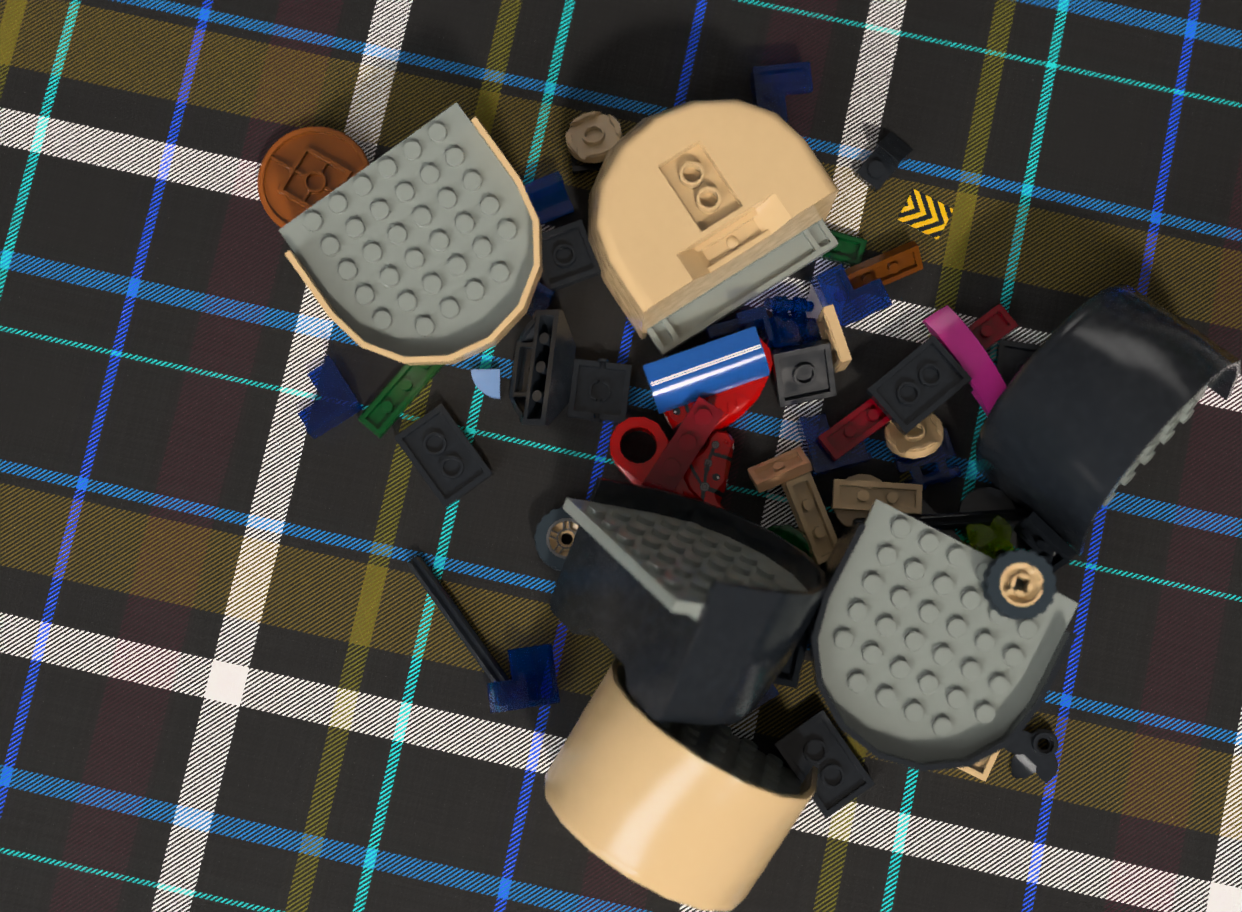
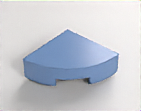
M471 369L472 379L477 388L491 398L501 399L500 369Z

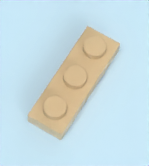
M808 472L781 485L799 529L808 537L811 543L813 561L819 565L828 560L838 539L812 474Z
M834 479L832 509L869 512L874 501L878 499L905 514L920 515L922 513L923 485Z

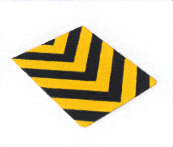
M913 189L898 220L935 239H939L953 209Z

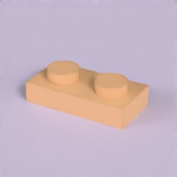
M799 446L752 466L747 471L756 489L761 493L813 471L810 460Z

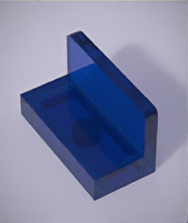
M559 171L523 185L541 225L574 211Z

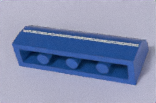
M755 326L643 365V370L659 414L695 402L698 396L704 399L770 375L768 362Z

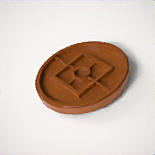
M309 126L296 129L277 140L262 160L258 173V192L261 203L273 222L282 228L366 168L370 163L362 148L343 132L324 126Z

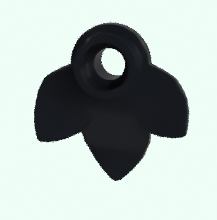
M1038 729L1033 733L1022 730L1014 742L1004 748L1014 754L1011 760V774L1014 778H1026L1037 773L1040 779L1047 783L1055 776L1058 770V762L1055 756L1058 750V739L1050 730ZM1044 738L1047 741V746L1041 750L1038 747V741Z

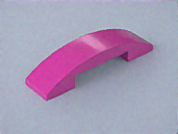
M947 305L922 322L931 335H934L943 344L945 349L972 378L969 382L973 388L971 393L988 416L1007 386L978 339L961 318Z

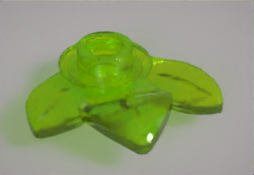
M999 515L994 518L990 526L974 523L968 524L966 527L970 547L994 560L997 558L996 552L1000 549H1004L1005 552L1015 550L1010 542L1012 535L1011 526Z

